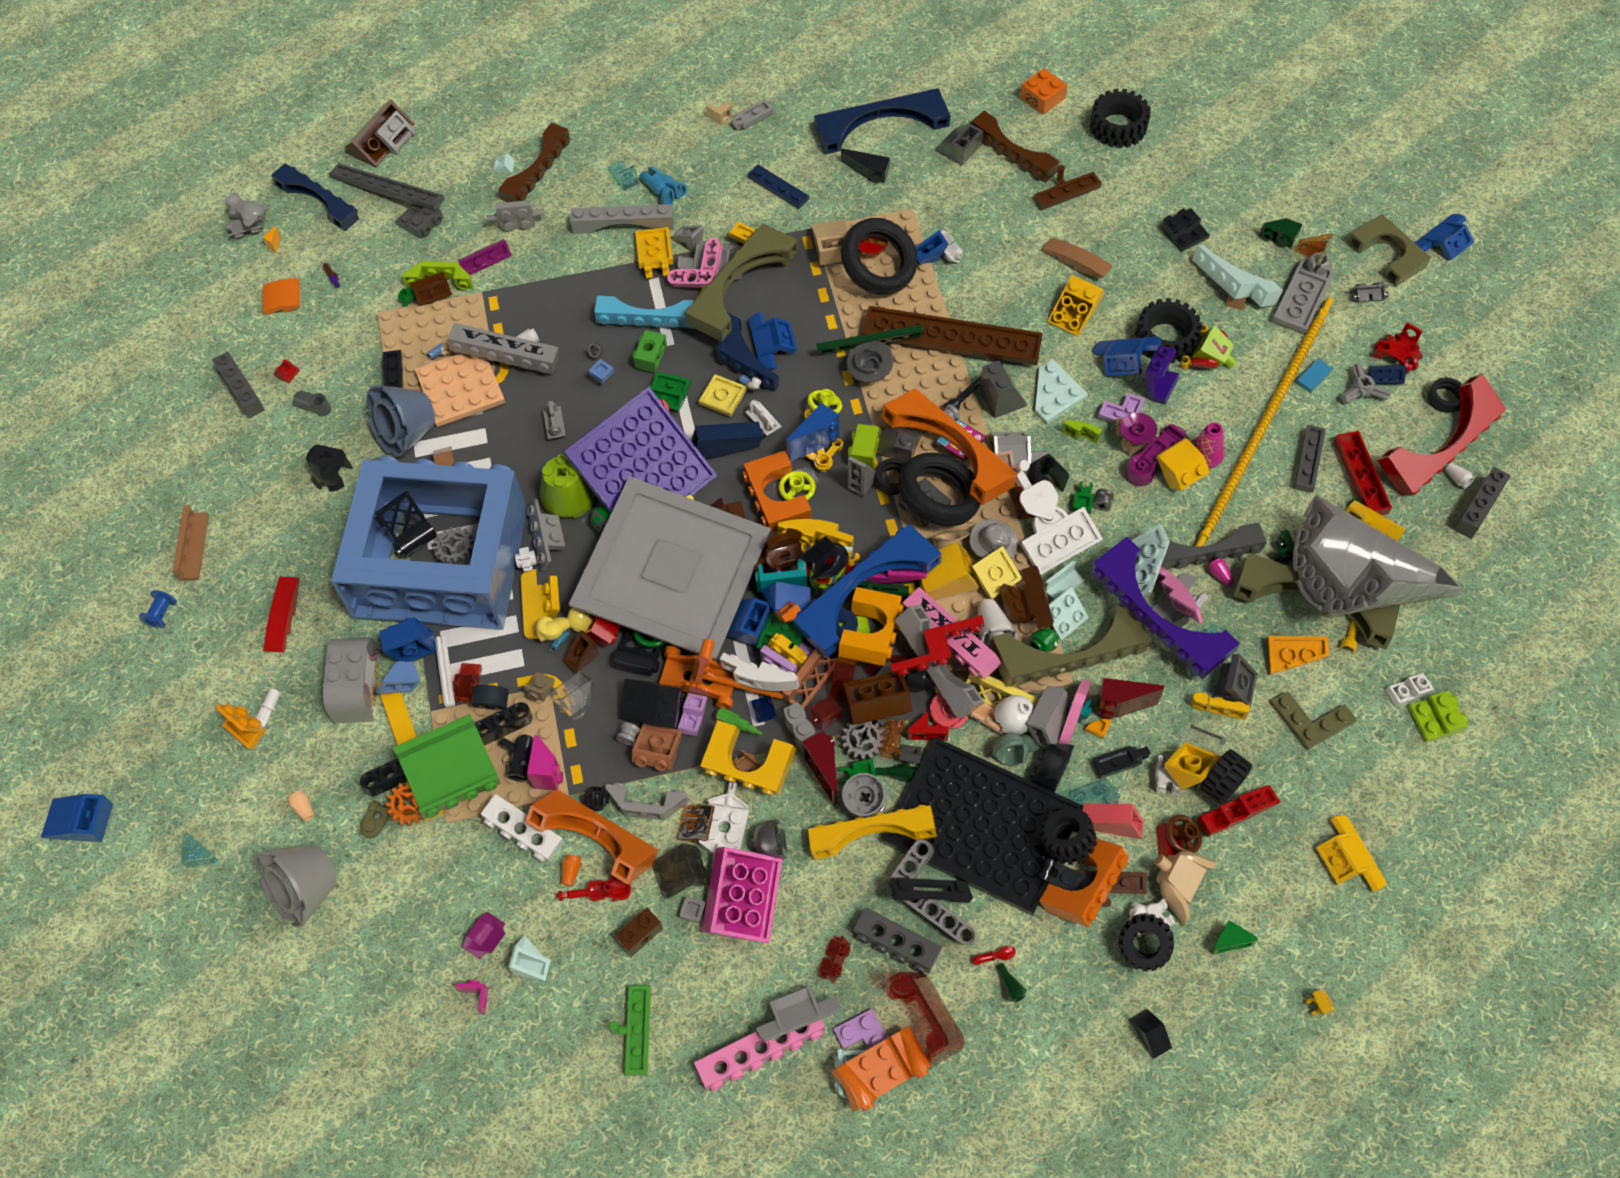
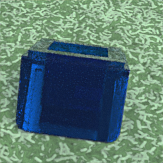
M770 696L751 701L757 723L776 718Z

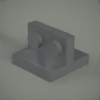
M1232 654L1231 663H1223L1221 665L1215 697H1221L1226 701H1240L1250 705L1251 708L1258 673L1240 654Z

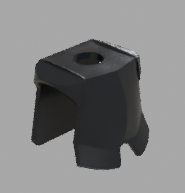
M315 445L306 456L307 464L311 470V481L318 489L321 490L322 486L326 485L330 492H334L344 487L343 479L338 471L341 467L353 469L342 449Z
M1046 454L1031 464L1027 471V478L1032 486L1043 480L1048 481V478L1045 476L1047 474L1050 475L1062 492L1064 491L1069 473L1051 454Z
M824 536L798 559L810 562L815 573L814 576L810 577L811 579L828 580L837 576L848 564L849 555L843 545L832 542L827 536ZM830 557H834L835 560L827 566V560Z

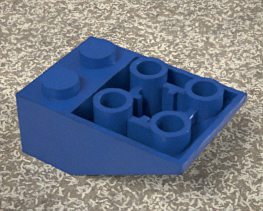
M93 794L54 798L41 838L102 843L113 803L104 795Z

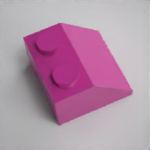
M534 735L527 775L534 789L556 790L559 788V784L563 782V772L560 770V764H558L555 756L540 737Z

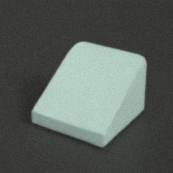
M508 153L495 158L493 172L512 173L515 160Z

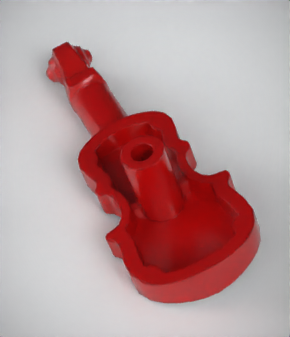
M611 875L609 881H591L585 889L567 892L559 891L556 894V898L562 901L565 898L588 897L593 902L603 901L609 897L614 902L616 900H626L631 894V884H626Z

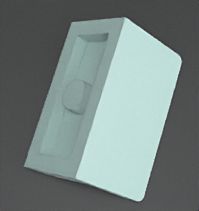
M1074 561L1070 562L1045 582L1046 595L1052 601L1070 586L1075 591L1084 584L1085 580L1075 571L1076 563Z

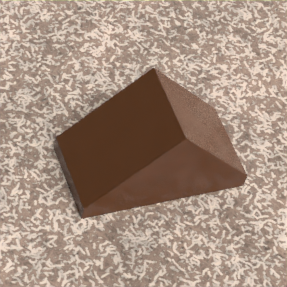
M581 630L563 661L575 673H578L599 656L596 643Z

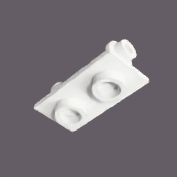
M942 230V235L949 243L944 251V257L949 262L960 263L957 258L963 256V250L956 242H953L954 239L947 231Z
M755 400L750 402V409L745 411V413L753 422L759 421L760 428L763 429L766 436L782 427L761 403Z

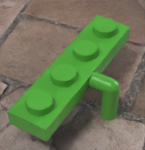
M650 985L629 986L627 1026H619L616 1021H612L609 1024L614 1035H627L626 1076H648Z

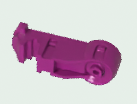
M1174 424L1166 426L1165 431L1162 430L1160 432L1159 438L1155 437L1140 454L1133 456L1127 462L1124 474L1126 480L1134 486L1142 487L1149 485L1154 479L1156 470L1160 467L1156 455L1184 438L1190 441L1186 431Z

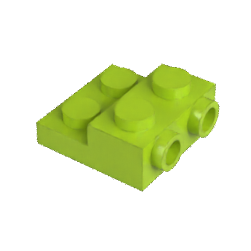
M1450 691L1432 695L1427 700L1408 706L1425 742L1463 732L1468 724L1466 714L1461 713L1458 708V698L1455 695H1451Z

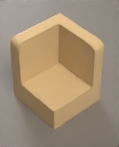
M725 103L721 108L719 106L714 108L709 104L706 106L707 117L721 126L732 117V108L728 103Z

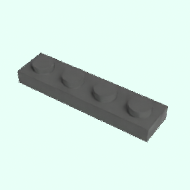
M1307 424L1294 488L1312 493L1315 489L1325 428Z

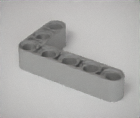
M925 840L916 841L889 878V881L891 878L917 879L933 856V846ZM926 844L928 852L926 855L920 856L918 849L921 845ZM909 862H914L916 865V869L912 873H908L906 870ZM913 887L914 890L924 891L920 887ZM920 899L917 903L905 901L961 944L973 945L977 942V930L939 901L933 899ZM931 904H936L938 907V912L934 916L928 913V907ZM952 916L955 919V926L948 929L945 925V920ZM967 929L973 933L972 939L968 942L964 941L962 937L963 932Z

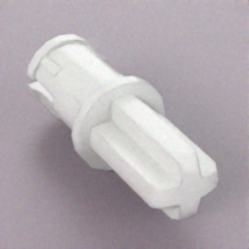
M269 688L263 704L259 705L261 708L256 717L262 722L261 725L263 727L266 726L271 713L275 712L274 707L281 695V692Z

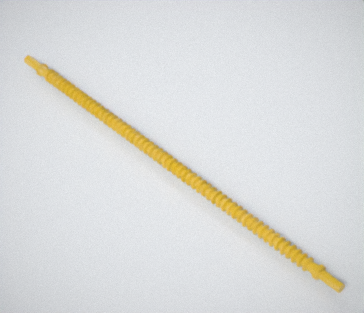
M1328 297L1323 307L1312 321L1297 353H1295L1275 394H1273L1265 413H1263L1236 467L1229 476L1221 495L1218 497L1216 504H1214V508H1212V512H1210V516H1208V520L1205 522L1206 524L1203 525L1204 529L1199 534V539L1195 546H1204L1205 542L1209 540L1211 532L1214 531L1216 524L1219 522L1225 507H1227V503L1230 501L1229 499L1232 497L1231 495L1234 494L1244 471L1247 469L1246 467L1249 465L1248 463L1251 462L1269 424H1271L1277 409L1280 407L1279 405H1281L1288 392L1289 386H1291L1303 360H1305L1309 349L1325 322L1324 319L1328 315V311L1334 301L1333 298Z

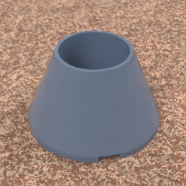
M375 385L367 392L366 407H370L371 414L368 420L376 440L386 453H392L394 457L402 456L433 428L435 424L434 409L423 391Z

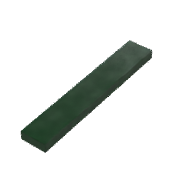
M921 324L822 342L816 345L818 353L821 355L854 349L860 344L872 341L887 343L920 337L924 335Z

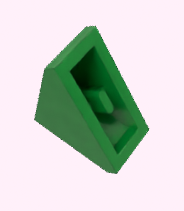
M1229 920L1211 952L1213 955L1251 947L1256 944L1258 939L1257 936Z

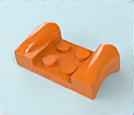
M907 1026L833 1069L831 1072L845 1090L852 1112L862 1109L864 1112L875 1106L873 1101L911 1077L916 1075L917 1079L928 1074L927 1068L931 1064L910 1027Z

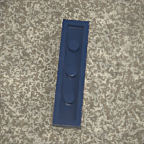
M759 164L747 174L750 180L797 209H800L809 200V195Z

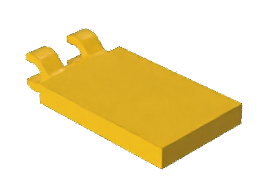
M669 227L635 231L639 268H645L646 279L653 278L652 269L661 267L663 276H668L670 272L669 265L674 264Z

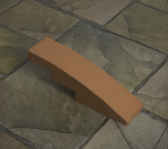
M1051 238L1042 248L1043 253L1058 257V261L1061 263L1072 265L1076 272L1103 278L1112 268L1110 263L1097 255L1062 240Z

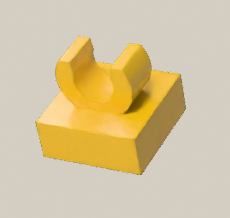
M1320 989L1312 993L1315 998H1309L1306 1001L1307 1004L1315 1002L1318 1005L1317 1010L1311 1012L1313 1015H1320L1321 1013L1330 1014L1336 1011L1326 990Z

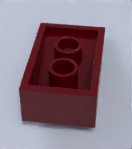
M1103 678L1098 692L1096 715L1104 719H1113L1158 705L1164 685Z
M823 730L802 742L803 757L833 805H836L838 800L835 742L831 735L827 736Z

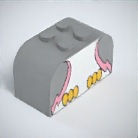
M372 637L330 639L328 642L323 701L325 710L334 724L374 722L380 650Z

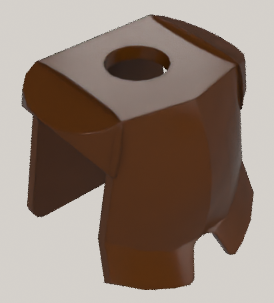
M787 528L784 534L776 531L770 536L767 541L769 548L766 550L765 559L771 570L778 571L797 565L798 558L804 553L801 550L802 544L799 542L802 532ZM783 551L788 552L791 556L790 560L782 561L780 553Z

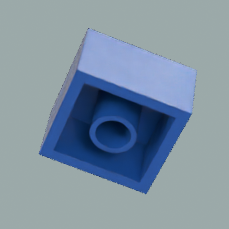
M415 617L407 618L403 622L391 625L379 632L383 652L397 662L416 661L436 652L434 631Z

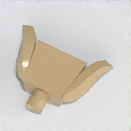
M1181 851L1176 855H1169L1167 858L1161 854L1154 861V864L1161 869L1156 880L1160 885L1162 898L1165 899L1167 906L1175 914L1182 926L1190 919L1188 903L1191 902L1206 870L1216 868L1217 863L1216 860H1210L1189 851Z

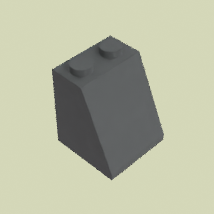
M999 360L982 366L979 391L994 418L1027 407V403L1016 384Z

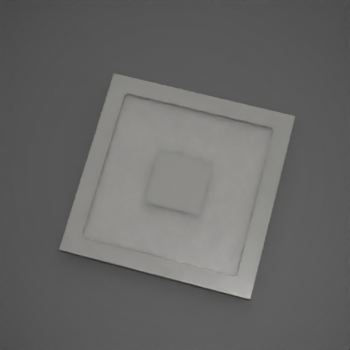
M629 476L575 589L569 606L697 654L700 652L703 639H710L715 642L712 659L716 661L771 528Z

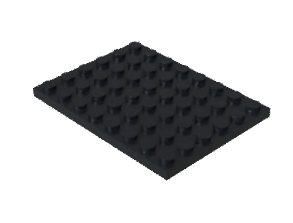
M934 737L897 810H909L919 805H931L937 837L922 839L929 842L934 848L933 856L927 865L960 881H965L968 885L1033 916L1039 900L1048 885V882L1038 878V874L1044 868L1043 862L1045 857L1052 859L1047 854L1041 839V823L1046 821L1045 817L1047 815H1052L1051 811H1059L1060 807L1068 809V806H1072L1074 810L1076 808L1083 810L1084 806ZM1072 831L1063 834L1059 839L1068 840ZM885 832L881 842L907 854L916 840L898 833ZM926 844L919 847L918 852L920 856L927 854L928 847ZM1052 868V871H1051V873H1050L1051 876H1052V874H1053V872H1054V870H1055V869H1053V868Z

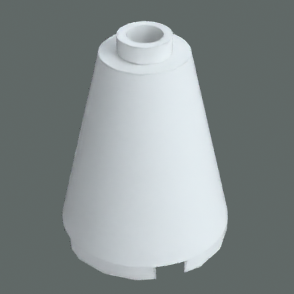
M993 599L982 600L977 606L978 616H983L984 627H981V630L978 631V639L988 646L993 636L1010 632L1012 637L1018 640L1017 631L996 601Z

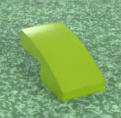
M1065 420L1062 427V433L1075 440L1083 436L1096 444L1101 439L1103 429L1092 424L1074 420Z

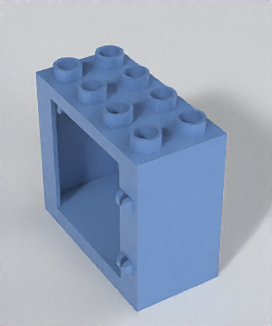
M381 456L377 461L363 460L331 579L334 588L351 617L401 622L407 618L415 617L420 622L426 624L503 630L517 566L515 554H519L527 517V506L515 471L500 464H495L490 469L474 468L466 462H455L452 466L437 465L427 459H418L415 463H403L388 456ZM407 491L422 513L480 517L470 565L391 559L395 542L389 533L386 536L387 530L385 527L380 528L374 519L377 516L375 512ZM407 498L400 502L399 509L408 510L409 501ZM388 510L382 516L385 520L392 521L394 511ZM398 512L396 522H400L402 512ZM395 525V535H397L399 525Z

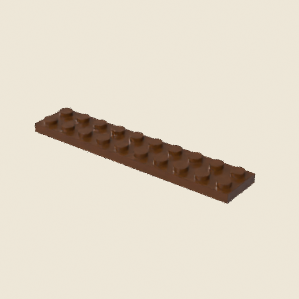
M868 306L862 335L922 324L923 336L892 341V343L1024 364H1038L1043 335L1041 332Z

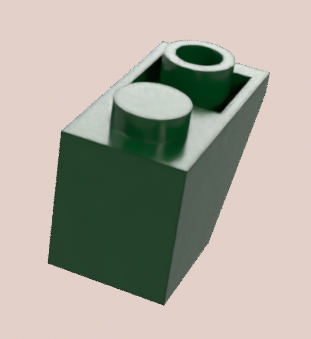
M1288 218L1266 222L1263 224L1259 236L1265 240L1278 243L1282 247L1291 249L1303 224Z

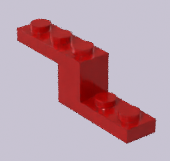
M980 615L924 630L929 654L891 664L893 675L897 674L898 677L910 674L909 671L917 669L919 672L929 669L930 665L937 664V666H943L948 664V661L952 660L946 637H959L965 631L970 633L980 631L981 627H984L983 616Z

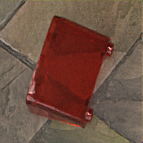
M899 972L888 978L887 993L891 1000L901 999L906 1005L916 1000L934 1030L926 1038V1046L929 1051L926 1057L931 1064L930 1068L959 1053L965 1044L964 1036L930 978L926 974L915 972Z

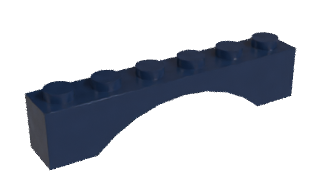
M285 163L271 174L275 186L284 192L305 194L320 200L328 208L333 224L343 231L348 230L359 220L358 211L353 205L347 204L341 197H336L329 189H324L318 182H313L306 174H301L295 167Z

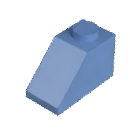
M414 661L395 662L377 688L376 693L414 691L420 682Z

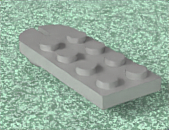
M1320 252L1304 258L1299 263L1274 315L1273 322L1306 334L1333 276V268L1326 254L1317 271L1314 269L1320 258Z

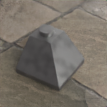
M886 424L878 445L877 454L907 462L914 456L922 432L907 427L892 428Z

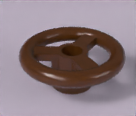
M1175 815L1169 819L1166 825V835L1171 846L1178 852L1189 851L1196 853L1202 845V833L1197 823L1186 815ZM1177 821L1186 822L1180 829L1173 828L1174 823ZM1173 836H1177L1184 841L1187 848L1181 847ZM1196 838L1195 845L1193 846L1191 840Z

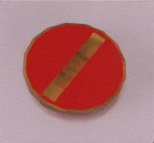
M868 236L860 241L858 251L865 255H878L885 251L888 241L878 236Z

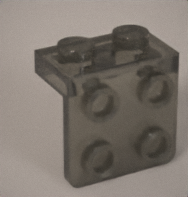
M682 843L654 860L652 864L664 899H670L691 885L704 887L710 883L708 871L701 859V852L695 845Z

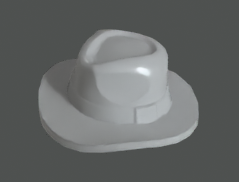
M989 519L977 523L972 528L969 535V544L972 551L981 559L1001 546L1004 547L1011 559L1017 549V536L1010 525L999 520Z

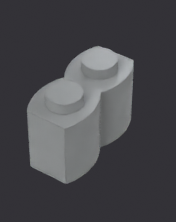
M795 703L784 708L785 724L787 729L794 735L795 744L803 751L802 742L814 736L815 730L813 725L806 719L803 707L799 703Z

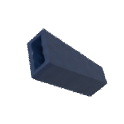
M759 421L695 426L691 441L705 460L759 447L764 439V431L760 428Z

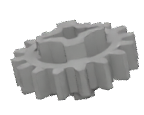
M459 526L456 530L450 527L448 532L443 529V535L437 534L438 540H433L435 545L433 551L437 560L440 559L441 562H447L448 564L453 562L459 564V561L466 563V557L471 559L470 552H473L475 542L471 533L467 532V529L461 531Z
M868 721L863 724L852 725L848 722V729L843 728L842 731L846 736H841V741L846 742L842 745V748H848L847 755L854 754V760L858 756L861 757V760H864L865 757L872 758V754L878 756V749H883L884 745L882 742L885 741V737L881 736L884 732L883 729L878 730L879 723L873 725L872 721ZM870 731H872L875 734L876 739L871 735ZM866 733V740L860 745V739ZM850 739L854 742L855 748L850 743Z

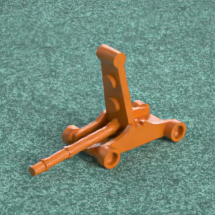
M703 639L698 656L680 655L681 650L675 646L666 647L664 656L667 660L661 679L657 683L684 686L683 692L718 699L717 707H723L727 710L732 708L733 699L731 696L734 687L770 696L771 698L783 699L782 691L760 690L736 683L732 672L723 669L721 663L712 660L715 642L710 639ZM692 672L690 680L686 681L683 678L684 674ZM703 679L713 681V683L706 685L703 683Z

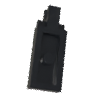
M1128 746L1095 757L1092 762L1100 779L1138 767L1143 763L1142 760L1149 758L1151 753L1147 746L1140 749Z

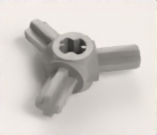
M1356 363L1352 366L1355 379L1351 389L1341 395L1343 403L1348 404L1356 398L1370 397V395L1384 400L1389 399L1391 391L1375 386L1373 378L1365 375L1362 364Z

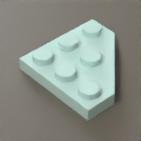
M1053 359L1039 368L1035 413L1047 425L1088 397V393Z
M1160 524L1131 540L1140 548L1138 558L1135 561V572L1143 597L1152 593L1170 543L1163 526Z

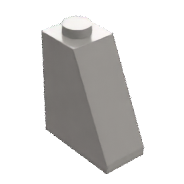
M1047 685L1027 722L1035 744L1047 749L1049 744H1057L1070 703L1067 692L1062 687Z

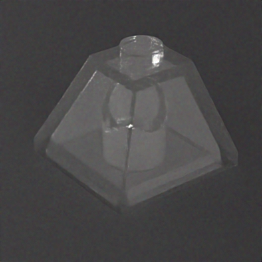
M579 671L548 693V695L567 718L572 721L574 719L577 720L589 709L594 680Z

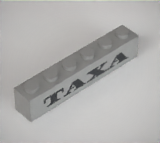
M454 323L448 337L449 350L456 353L468 354L473 357L485 358L490 361L502 362L507 365L519 366L542 373L553 374L559 359V347Z

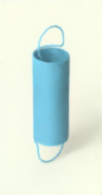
M563 632L551 644L554 650H557L570 636L569 632Z

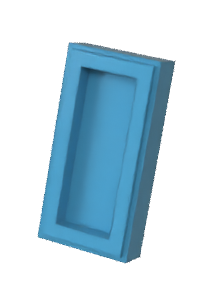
M1318 358L1297 379L1296 384L1311 393L1332 372L1333 368Z

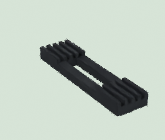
M891 878L888 883L892 896H894L893 900L933 899L970 903L973 898L969 885L965 881ZM913 887L947 888L949 892L914 890Z

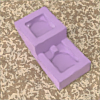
M688 693L678 725V730H682V734L697 737L707 704V696Z

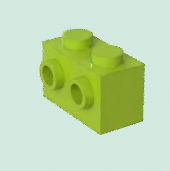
M858 424L856 431L853 430L852 433L853 446H849L848 457L851 456L873 467L880 440V428L878 426Z

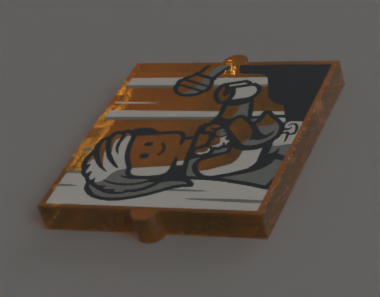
M701 804L684 806L677 840L691 841L692 843L699 840L708 841L715 806Z

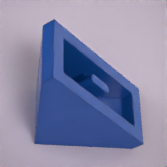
M940 230L916 246L918 262L920 264L939 261L949 245Z

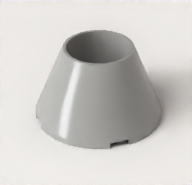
M317 845L263 850L257 853L255 858L256 869H260L263 876L259 880L269 901L285 921L290 919L294 922L291 925L296 928L303 926L337 883L336 872L330 859Z

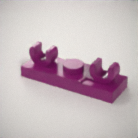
M502 239L459 259L458 262L471 275L512 255L505 239Z

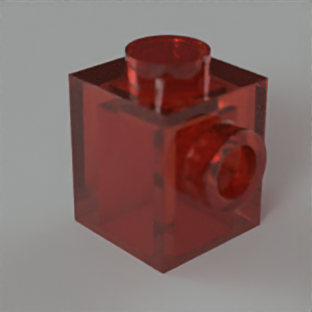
M832 695L811 707L810 718L814 725H819L823 731L842 719V709Z

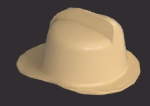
M959 529L947 530L930 536V538L933 539L934 547L939 550L955 542L960 544L961 539L967 537L969 532Z

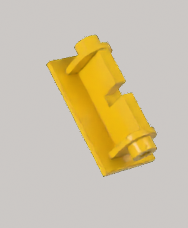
M776 633L769 641L767 647L797 665V670H799L808 658L805 655L806 652L797 645L789 649L788 647L792 642L783 634L779 635Z

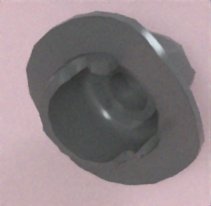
M879 341L860 344L848 355V370L859 381H879L889 375L892 370V352L885 343Z

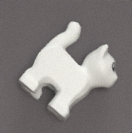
M1158 755V762L1155 768L1156 792L1166 793L1167 786H1171V794L1180 795L1183 793V790H1181L1165 767H1163L1165 763L1164 757Z
M1165 899L1148 905H1141L1138 902H1134L1131 905L1129 920L1135 915L1139 916L1142 913H1146V915L1154 914L1157 918L1161 917L1170 927L1175 924L1172 915L1167 917L1162 915L1163 912H1166L1165 909L1168 908ZM1142 930L1136 933L1138 937H1141L1142 935L1154 934L1153 932L1148 930Z

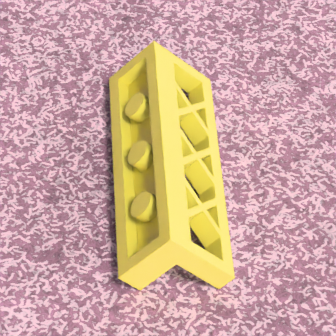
M970 672L966 681L968 684L970 682L977 684L981 691L979 695L983 696L984 703L993 708H996L997 704L1003 700L1001 696L1006 698L1011 695H1022L1028 698L1034 707H1036L1040 700L1013 686L1006 687L1004 682L991 676L984 680L981 676L978 675L976 677ZM991 691L996 693L999 700L993 703L988 701L986 693Z

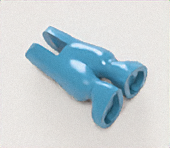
M653 166L648 168L649 173L643 171L639 175L640 179L656 195L661 196L662 205L673 204L675 197L680 199L687 193V186L684 183L675 181L673 177L660 172Z

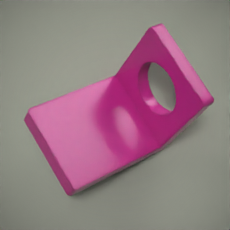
M468 980L467 983H456L455 988L459 992L480 993L478 1010L482 1015H485L488 987L475 980Z

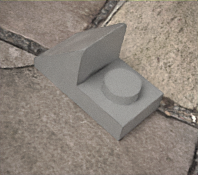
M702 225L682 226L672 238L675 242H685L690 251H694L696 245L703 240Z

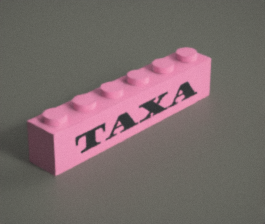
M920 587L903 602L906 609L909 606L922 605L931 619V629L958 622ZM969 631L962 632V635L959 637H946L950 652L953 651L956 654L955 658L962 665L966 663L969 666V671L976 677L979 675L985 680L1001 664L997 655Z

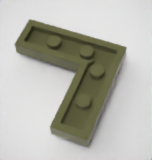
M1288 691L1271 701L1273 707L1307 751L1357 721L1345 704L1312 722Z

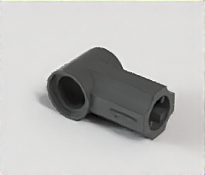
M301 390L297 391L294 395L293 403L295 406L314 411L319 416H327L332 410L323 394L318 393L314 395Z

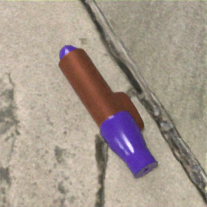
M324 263L323 269L335 288H339L340 284L337 273L333 272L328 263Z

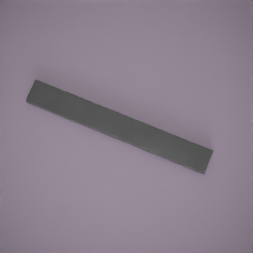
M340 163L329 173L330 178L435 211L445 199L442 194Z

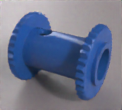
M153 590L150 595L154 600L148 612L140 613L139 618L150 626L164 628L166 624L162 621V618L169 604L175 606L177 600L168 593Z

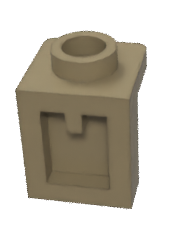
M536 672L530 684H525L524 686L527 697L534 701L539 699L545 702L555 680Z

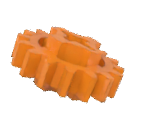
M408 781L406 786L399 783V789L392 788L394 794L387 796L391 801L386 803L387 808H390L387 811L388 814L393 816L394 822L399 820L402 826L405 822L412 826L413 821L420 824L419 818H423L419 811V806ZM399 800V805L396 809V802ZM404 800H406L407 802L409 801L410 803L413 802L414 807L412 805H406Z

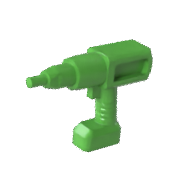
M723 707L716 713L717 720L734 725L742 732L747 731L760 736L763 734L755 726L751 725L749 721Z

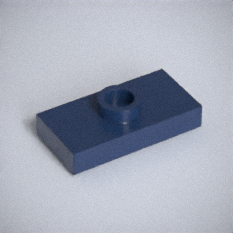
M1368 366L1367 375L1373 378L1375 384H1405L1406 366Z

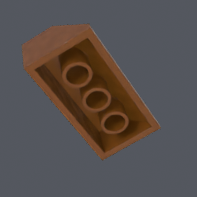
M389 100L382 105L345 148L356 159L377 167L390 153V150L374 133L396 110L412 127L415 123L392 100ZM404 128L392 140L394 144L406 133Z

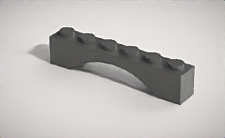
M1259 522L1242 525L1229 538L1209 546H1186L1170 541L1161 567L1166 570L1173 567L1184 568L1189 564L1196 563L1201 565L1209 560H1216L1218 558L1222 560L1230 556L1237 558L1248 552L1257 554L1263 550L1267 541Z

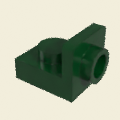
M1288 530L1281 531L1276 540L1279 550L1276 551L1273 559L1274 561L1281 560L1286 562L1293 558L1294 542Z

